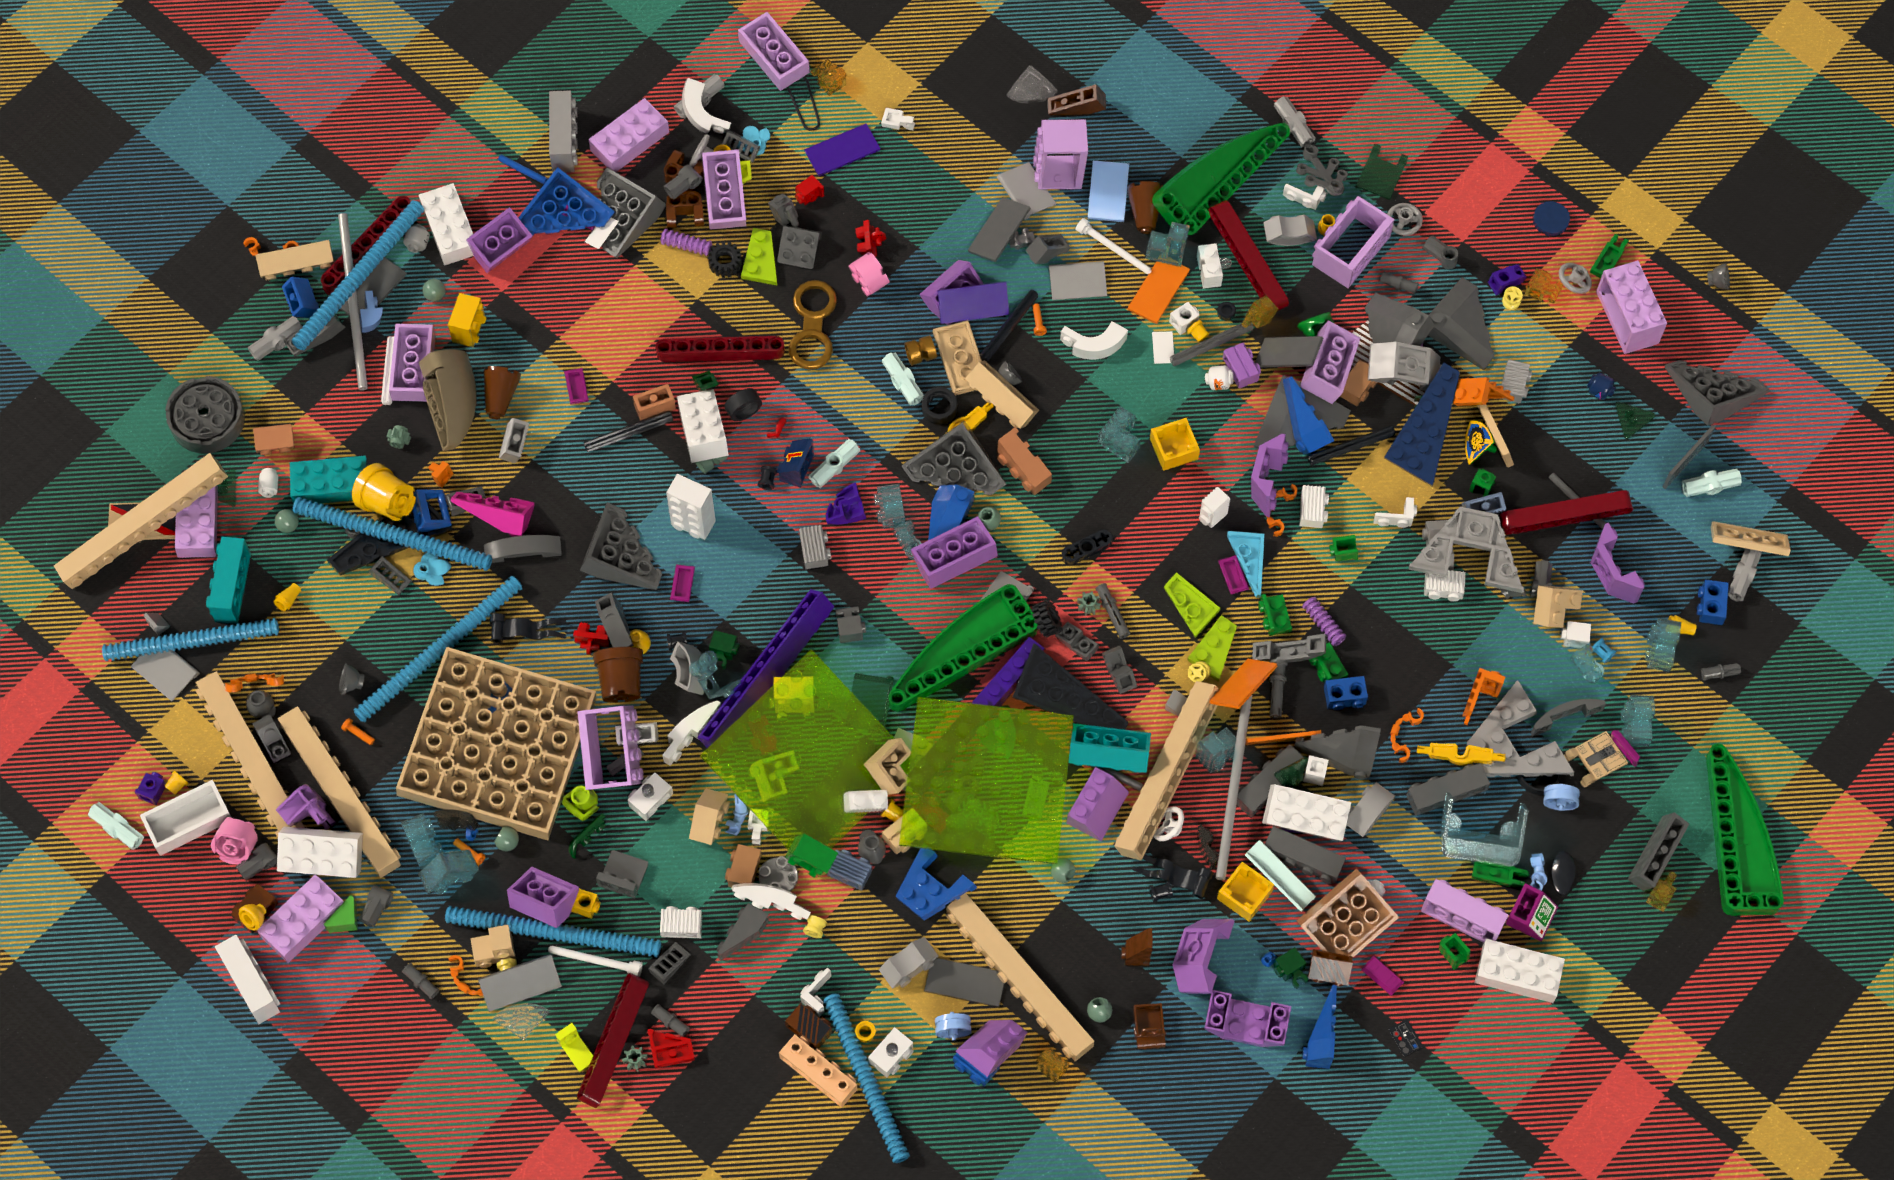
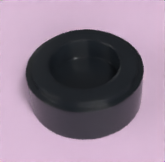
M1231 302L1219 304L1217 309L1218 317L1224 321L1232 320L1236 314L1235 305Z

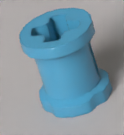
M1601 638L1592 646L1591 651L1600 656L1605 664L1616 654V651L1610 649L1604 643L1605 640Z

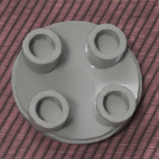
M779 856L767 860L760 867L759 882L760 884L792 891L798 882V871L795 865L788 864V859L784 856Z

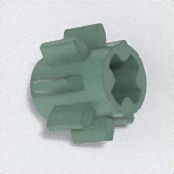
M399 425L394 426L393 430L389 429L386 436L390 446L402 449L404 444L409 445L411 439L408 429Z
M1093 591L1087 594L1083 592L1082 598L1077 599V603L1080 604L1078 611L1082 610L1085 616L1091 613L1095 615V609H1100L1101 606L1100 603H1097L1100 597L1095 596Z
M631 1046V1050L624 1051L627 1058L622 1059L623 1064L628 1063V1071L633 1068L639 1072L641 1066L646 1067L643 1060L647 1059L648 1056L647 1054H642V1047L635 1049L634 1046ZM633 1056H637L636 1062H633Z

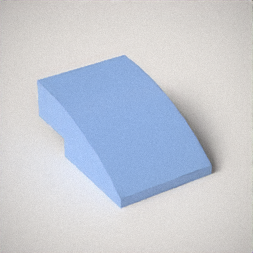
M1093 160L1088 219L1124 222L1129 164Z

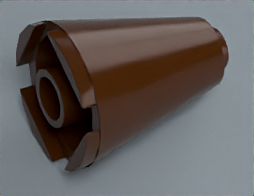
M1142 181L1138 186H1134V183L1127 187L1136 227L1142 234H1150L1156 228L1159 211L1153 205L1152 199L1154 194L1161 188L1158 182Z
M488 366V369L484 367L483 371L485 410L489 418L499 420L500 417L505 416L521 379V373L516 370L511 373L505 367Z

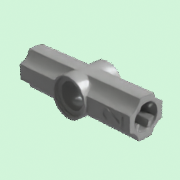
M713 74L703 82L705 84L701 96L703 108L709 104L711 97L725 87L724 82L718 75ZM681 100L674 106V110L681 118L685 119L687 116Z
M1283 96L1274 103V107L1283 119V123L1289 126L1290 133L1292 132L1301 147L1311 145L1315 141V136L1306 125L1303 113L1296 110L1288 97Z
M292 316L278 327L272 326L264 332L263 337L250 345L248 350L254 359L259 361L273 350L279 351L286 346L284 342L301 329L302 325L296 317Z
M1745 548L1741 561L1738 562L1734 571V579L1728 590V596L1732 600L1743 601L1749 584L1752 583L1756 574V566L1762 551Z

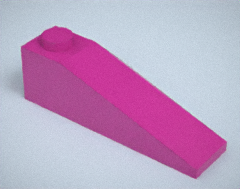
M456 492L451 497L452 503L514 537L522 536L527 530L535 505L534 502L517 498L503 501L499 500V496L485 499L480 494Z

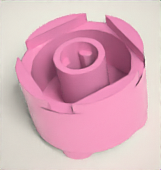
M870 252L848 266L852 272L853 279L856 283L860 282L862 285L861 289L866 296L873 294L890 283L886 273L882 275V266Z
M231 817L226 818L212 839L211 848L214 854L217 852L220 855L219 859L229 864H241L242 861H246L257 842L254 824Z

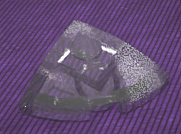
M1029 65L1014 83L1007 97L1021 103H1028L1029 100L1038 99L1039 103L1053 97L1058 90L1040 72Z
M532 1003L512 1005L500 1011L493 1020L524 1041L535 1026L538 1027L550 1011Z

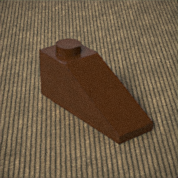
M1097 84L1048 98L1049 115H1082L1106 110V94Z
M1148 928L1127 939L1125 947H1121V959H1125L1126 966H1149L1153 948L1152 928Z

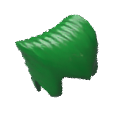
M1327 312L1300 322L1297 327L1306 337L1317 336L1318 331L1328 320L1332 323L1334 321L1331 313Z

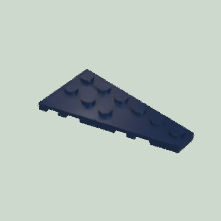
M1445 363L1442 364L1384 456V459L1432 487L1460 376L1458 370Z

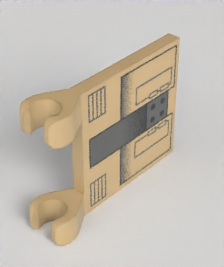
M1607 731L1575 748L1567 750L1564 755L1568 762L1579 756L1590 772L1580 781L1584 788L1628 764Z

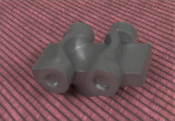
M1028 228L1022 229L1021 235L1016 231L1009 241L1010 248L1019 250L1020 248L1029 247L1035 240L1034 234L1029 232Z

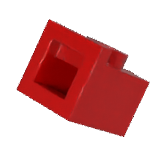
M811 175L795 186V198L800 204L807 205L809 202H814L818 196L821 198L824 196V186Z

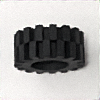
M722 242V245L717 243L716 248L712 246L711 251L708 253L709 268L712 273H716V276L719 277L721 274L722 278H725V275L728 274V277H731V273L735 275L740 270L742 265L741 253L735 244L731 246V242H728L727 245H725V242ZM728 255L732 258V261L728 264H720L718 258Z
M1045 600L1032 606L1034 622L1037 623V628L1040 629V633L1044 637L1061 632V618L1058 616L1059 613L1055 610L1056 607L1051 601Z

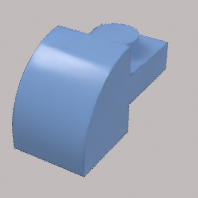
M373 290L365 291L366 309H360L359 317L362 333L374 330L381 322L383 308H378L377 296L373 297Z

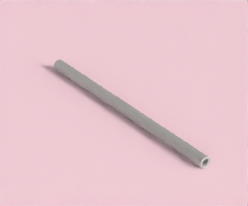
M341 213L338 215L346 277L354 267L348 216L346 213ZM355 291L349 297L348 304L358 389L367 390L357 292Z
M1252 695L1240 709L1216 872L1217 880L1226 879Z

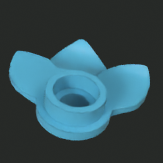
M747 126L743 130V137L759 145L760 149L757 155H761L765 152L766 142L770 139V132L767 128L759 131L754 126ZM740 141L737 146L738 149L740 148V145L742 143ZM745 144L743 151H746L747 144ZM753 147L750 148V152L752 153L754 150Z
M425 553L421 558V562L415 564L413 573L417 579L426 580L431 585L439 586L444 584L442 575L451 569V564L446 560L438 559V554L434 556L433 553Z

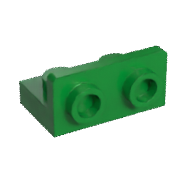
M1262 594L1260 601H1258V608L1260 613L1263 612L1264 615L1262 620L1264 630H1268L1269 636L1292 632L1283 594L1266 597V594Z
M1330 642L1326 644L1325 654L1309 659L1311 665H1315L1317 668V674L1321 682L1348 677V673Z

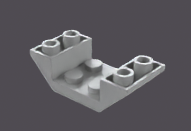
M1400 342L1370 344L1369 381L1386 383L1389 380H1397L1420 385V390L1426 391L1440 369V356L1431 348Z

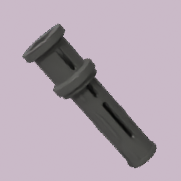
M1273 659L1270 662L1277 663L1278 667L1269 677L1272 683L1269 717L1280 719L1282 718L1283 687L1287 681L1285 668L1288 662L1283 659Z

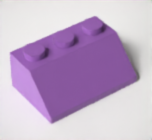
M509 207L467 238L466 241L477 262L488 273L530 242L533 236Z
M958 260L919 295L928 309L940 318L937 290L982 285L983 282L970 262Z
M1095 767L1067 815V824L1102 841L1129 791L1112 775Z
M531 867L507 889L510 908L557 928L569 917L579 887Z
M989 1020L964 1042L956 1052L988 1077L1020 1047L1028 1032L1013 1020Z

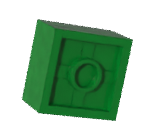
M803 833L795 837L785 858L788 859V864L792 866L797 864L809 871V876L815 878L816 876L820 877L828 873L838 852Z

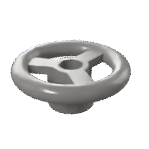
M708 134L702 138L691 158L690 165L692 167L697 164L699 159L702 160V153L713 152V149L707 147L710 139Z
M1399 203L1389 209L1387 215L1392 217L1393 213L1396 212L1399 218L1397 227L1393 224L1392 231L1394 233L1408 236L1416 233L1421 228L1423 218L1417 207L1408 203ZM1409 222H1417L1412 229L1402 230L1404 225Z
M1565 263L1560 267L1559 278L1568 290L1578 294H1583L1590 290L1592 281L1586 268L1575 263ZM1572 268L1571 275L1565 276V270ZM1569 282L1576 283L1581 288L1574 287Z

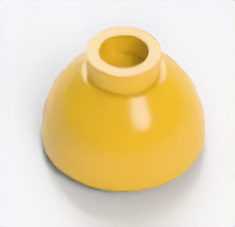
M639 629L630 631L634 645L632 647L640 648L643 650V654L646 653L651 645L648 634Z
M248 904L239 909L240 920L248 929L256 931L262 926L264 914H266V909L263 905Z

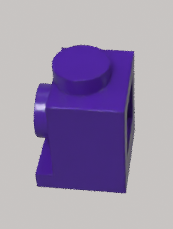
M152 772V774L145 773L138 789L135 790L138 799L157 805L165 789L164 785L166 783L162 779L163 776L156 772Z

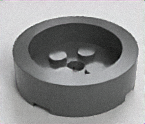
M217 377L192 378L183 382L172 392L166 404V421L174 439L183 448L195 453H214L225 449L238 438L244 427L245 412L238 393L228 382ZM201 409H209L208 414L199 415Z

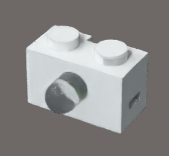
M1217 244L1198 246L1197 261L1199 270H1201L1200 276L1203 289L1220 287L1223 278L1222 269L1230 268L1232 261L1229 258H1219Z
M658 774L649 775L643 780L642 786L638 790H633L628 796L629 807L647 821L657 811V808L673 795L672 787Z
M894 1027L870 1054L868 1061L887 1078L890 1074L894 1075L898 1071L901 1060H907L914 1051L912 1050L913 1042Z

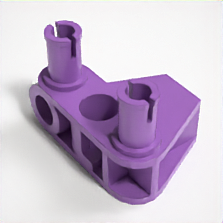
M307 784L296 789L276 809L290 827L307 816L313 817L317 825L322 824L325 830L331 828L328 823L332 826L336 823L325 810L326 803Z

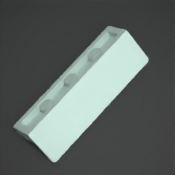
M1261 840L1245 854L1301 912L1316 897Z

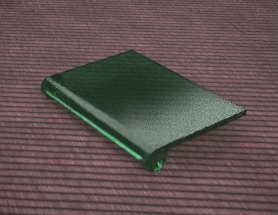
M855 673L845 727L884 733L889 708V694L894 682L893 677L887 676L884 678Z

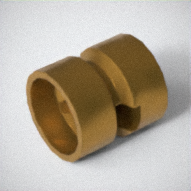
M930 335L920 338L918 342L912 340L904 343L911 366L922 363L923 359L929 361L937 358L936 349Z

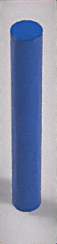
M502 154L498 158V161L542 184H545L548 178Z

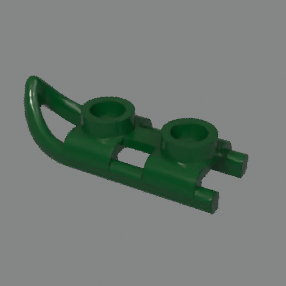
M604 814L598 815L571 841L569 853L573 859H576L575 850L578 843L584 847L592 840L590 835L594 831L599 833L606 827L603 820L606 817Z

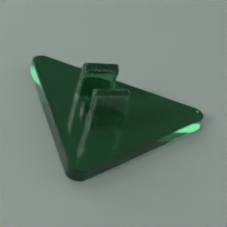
M1621 402L1615 403L1625 439H1629L1655 418V413Z
M231 469L226 472L228 477L221 484L217 485L218 501L235 507L236 471Z
M1303 757L1275 772V778L1282 786L1297 789L1300 780L1303 781V773L1308 758Z

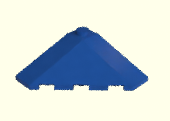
M557 167L518 218L534 236L536 233L545 232V234L558 233L560 230L571 229V231L591 226H596L597 228L604 227L615 212Z

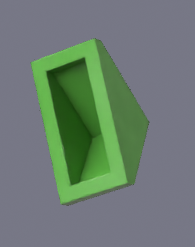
M352 895L324 923V927L329 933L358 930L357 903Z

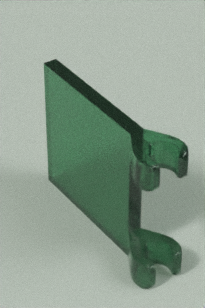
M1374 144L1356 187L1390 200L1406 166L1408 156L1402 154L1398 164L1394 165L1377 158L1381 146Z

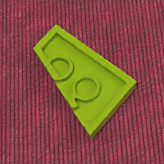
M753 228L741 279L777 285L771 231Z
M1177 572L1164 586L1165 591L1195 638L1220 611L1219 606Z
M1221 615L1190 654L1187 661L1192 664L1199 661L1207 663L1211 670L1209 676L1219 682L1237 625Z

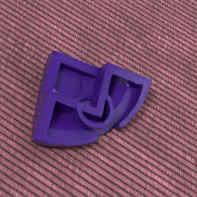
M856 482L838 492L834 505L830 503L826 512V522L832 525L853 523L867 519Z

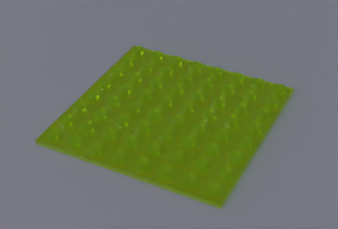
M811 649L719 736L700 757L787 850L791 847L795 837L803 833L832 848L868 813L865 811L846 813L844 811V793L848 791L882 790L864 766V763L888 740L895 738ZM910 755L900 767L907 775L918 763Z
M918 697L899 846L1057 864L1074 715Z

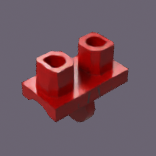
M869 220L863 221L864 226L856 228L857 238L859 240L865 239V242L857 244V251L860 255L870 252V254L872 253L877 257V246H881V242L886 240V234L880 231V228L871 226Z
M580 622L577 630H574V642L580 643V648L586 649L587 655H591L592 650L599 651L600 646L609 647L610 640L603 625H598L596 633L590 632V624Z

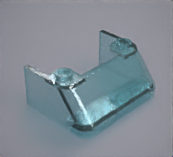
M1446 792L1441 822V850L1446 857L1510 867L1517 865L1521 858L1529 811L1524 803L1520 804L1518 822H1505L1500 828L1499 835L1461 830L1462 821L1460 817L1455 813H1451L1454 799L1451 793Z

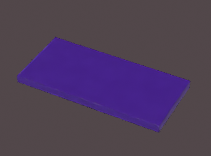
M866 123L804 149L818 177L880 151V147Z
M1006 281L937 290L941 324L1009 315Z

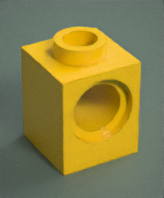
M579 888L571 912L592 919L594 913L597 914L601 902H599L598 895ZM585 900L590 901V904L586 907L580 905Z

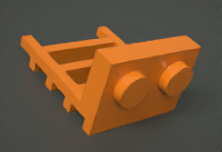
M1487 377L1458 379L1453 404L1456 406L1486 405L1489 399L1506 398L1514 401L1515 397L1510 395V390H1503V386H1496V382H1489Z
M1479 668L1462 715L1466 717L1465 725H1468L1479 692L1498 698L1505 676L1496 671L1490 672Z

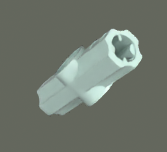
M896 352L887 354L882 359V363L889 372L893 385L898 391L902 392L909 405H917L921 402L924 395L915 383L911 370L904 366Z
M848 439L835 452H831L826 456V460L809 475V479L816 487L821 488L834 475L842 472L843 467L860 452V448L853 440ZM838 462L839 464L831 465L830 463Z
M1737 469L1718 473L1714 470L1708 471L1700 477L1683 480L1682 491L1686 497L1703 493L1714 495L1723 489L1740 486L1742 483L1741 474Z
M100 802L90 808L88 816L102 826L103 830L114 839L118 838L132 850L142 844L144 836L131 827L118 813L114 814Z

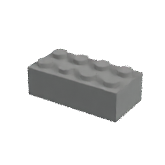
M549 91V156L552 172L557 167L565 173L575 172V165H578V156L576 154V149H578V140L576 138V134H578V125L576 123L578 110L576 98H572L571 91Z

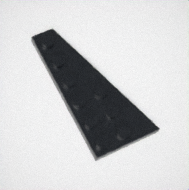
M427 501L431 520H443L442 516ZM413 510L409 515L402 516L400 518L402 520L399 521L392 520L384 515L377 519L380 523L390 524L391 527L394 525L397 528H402V530L407 529L408 532H417ZM449 526L417 533L419 535L424 534L425 537L430 536L431 539L432 537L435 538L450 532L453 528ZM360 533L327 559V562L341 576L376 562L382 556L384 558L408 549L410 546L405 547V544L401 546L393 541L388 542V539L385 541L382 538L378 539L377 536L372 537L371 534L368 536L366 533Z
M1035 643L1033 644L1012 698L1077 724L1126 730L1127 720L1104 703Z

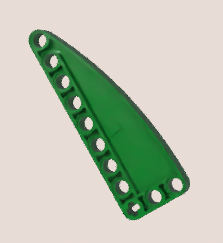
M1285 123L1266 126L1240 135L1210 150L1190 163L1162 186L1153 196V205L1178 236L1195 234L1210 218L1209 208L1228 200L1288 138L1290 134L1289 126Z
M1012 584L999 588L966 610L942 630L914 659L889 694L890 709L895 712L902 711L1024 643L1029 637L1033 638L1038 632V625L1034 622L1035 618L1032 615L1034 613L1018 588ZM1011 593L1014 597L1007 598L1005 595ZM1022 609L1024 612L1017 613L1015 612V610ZM1015 633L1018 637L1011 638L1009 634ZM998 642L1001 646L994 647L992 644ZM981 651L984 652L985 655L977 656L975 653ZM967 661L969 664L966 666H962L959 664V662ZM944 670H950L952 673L950 675H945L942 672ZM928 679H933L935 683L928 684L926 683V681ZM915 688L919 692L913 694L910 693L909 690ZM894 698L902 699L900 703H895L892 700Z
M1714 744L1706 755L1722 909L1724 913L1731 916L1775 915L1782 907L1784 899L1779 869L1766 824L1754 795L1733 757L1724 745ZM1716 752V753H1718L1721 757H1720V758H1717V757H1715V756L1713 755V753ZM1715 771H1720L1723 776H1718ZM1717 789L1723 790L1725 794H1719ZM1719 808H1724L1727 813H1722ZM1721 826L1727 827L1729 832L1723 831ZM1723 845H1728L1731 850L1724 849ZM1725 863L1730 864L1733 869L1726 868ZM1727 882L1733 883L1735 888H1730ZM1748 901L1755 902L1757 907L1751 906ZM1768 901H1774L1777 906H1771Z

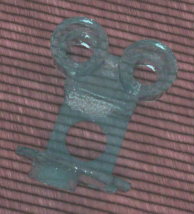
M713 651L702 653L699 660L691 663L689 672L692 676H700L698 682L709 699L721 696L726 698L734 693L733 689L741 681H734L721 688L718 686L712 676L718 669L716 666L717 656ZM707 679L713 684L712 690L706 687Z

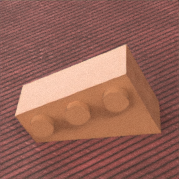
M1014 427L998 440L997 459L1003 466L1006 465L1010 469L1009 471L1014 478H1018L1022 482V486L1026 491L1036 495L1051 483L1052 474L1038 455L1035 457L1028 450L1030 445L1027 441L1024 443L1017 435L1019 431Z

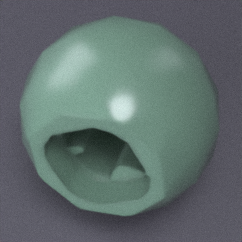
M429 279L424 283L422 293L428 301L436 302L444 297L446 287L438 279Z
M985 507L978 513L979 519L987 530H994L1000 525L1001 515L994 507Z
M284 509L275 516L276 528L282 533L295 531L299 524L298 516L292 510Z
M502 827L494 843L499 850L511 851L518 845L519 835L512 827Z
M1061 858L1052 864L1050 873L1055 881L1067 883L1074 877L1076 869L1069 859Z
M1094 998L1087 1006L1089 1018L1095 1022H1105L1112 1015L1111 1003L1105 998Z

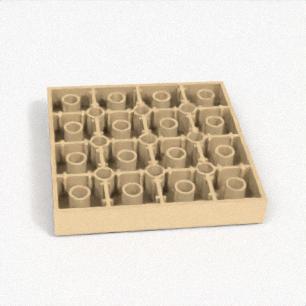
M446 647L396 786L397 796L500 827L509 826L517 832L549 840L581 745L577 711L593 709L596 701V691ZM505 681L513 690L512 693L509 692V697H505L503 700H501V697H503L507 693V686L504 683ZM491 693L498 697V699L490 697ZM490 707H495L496 711L491 713V711L488 709Z

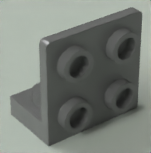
M788 225L783 226L777 262L813 269L818 240H821L822 232Z
M612 850L603 873L599 872L596 877L598 887L635 899L649 863L648 861Z

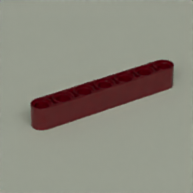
M407 196L396 198L351 245L352 258L358 257L353 259L354 268L362 260V257L369 252L373 244H376L380 236H383L386 229L393 224V221L389 220H396L405 209L402 207L410 204L411 201ZM343 254L321 277V283L327 295H331L335 288H338V285L341 284V281L345 280V271L340 272L344 270Z
M1225 200L1210 207L1209 214L1268 312L1272 314L1287 307L1289 301L1231 204Z
M779 336L660 339L655 346L657 358L661 362L780 359L785 354L784 340ZM774 346L780 347L778 349H773ZM742 347L743 349L736 350L735 348ZM705 348L704 351H699L698 349ZM662 349L668 350L666 352H661Z
M1622 490L1509 510L1501 513L1500 518L1504 534L1511 535L1624 515L1632 512L1633 506L1629 491Z
M629 973L624 979L578 1091L577 1100L593 1108H597L601 1103L649 985L647 980L633 973Z

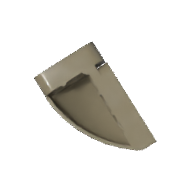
M447 349L431 352L419 362L423 378L425 379L423 391L443 451L453 450L461 444L472 424L477 403L476 381L468 354L462 350Z

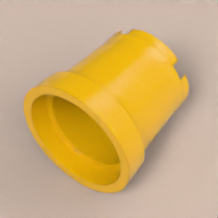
M374 463L364 468L357 476L352 489V500L356 507L367 512L379 513L395 521L402 520L400 519L402 516L410 514L415 505L416 497L413 496V491L415 492L412 486L394 476L390 469L380 463Z

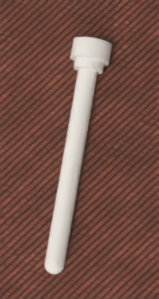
M1085 218L1080 220L1076 226V231L1085 235L1089 234L1144 273H1151L1152 270L1149 266L1094 230L1088 220Z
M556 946L548 948L551 954L624 970L628 974L633 973L639 977L642 972L643 963L634 960L633 962L625 963Z

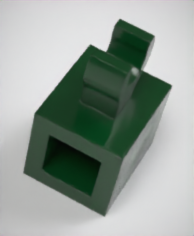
M714 630L709 645L710 655L714 656L712 659L713 667H715L716 662L722 661V669H725L727 667L726 659L732 660L734 654H738L740 644L737 642V636Z
M1295 947L1275 959L1273 969L1279 978L1282 977L1284 981H1287L1293 977L1292 985L1296 989L1300 986L1296 981L1297 979H1302L1305 984L1308 982L1307 976L1301 972L1305 969L1306 961Z

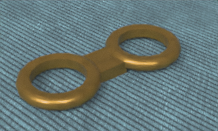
M813 280L801 284L793 297L794 308L798 314L804 317L803 331L797 333L790 342L789 356L796 365L808 370L824 366L831 359L833 352L832 342L822 332L823 318L829 316L835 309L837 297L833 288L823 281ZM810 289H821L829 296V303L825 309L816 312L805 309L800 301L802 295ZM806 338H816L824 344L825 352L821 358L815 361H806L797 354V345Z

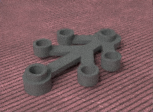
M1306 145L1303 150L1304 159L1311 161L1316 169L1304 163L1297 165L1296 172L1299 175L1311 174L1306 176L1305 185L1309 187L1318 185L1326 188L1327 192L1333 196L1343 194L1344 186L1342 182L1346 181L1348 172L1338 170L1336 179L1331 177L1334 170H1337L1339 167V160L1336 158L1329 159L1328 167L1325 169L1317 158L1318 148L1314 145Z

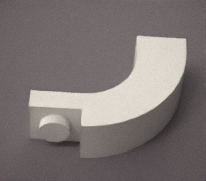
M687 78L682 92V105L688 120L704 133L708 134L710 128H713V131L717 133H727L731 123L709 115L702 106L701 96L705 84Z
M1112 321L1101 335L1085 337L1064 326L1061 331L1060 340L1066 346L1073 347L1072 355L1083 359L1096 360L1108 357L1118 351L1127 339L1128 330Z

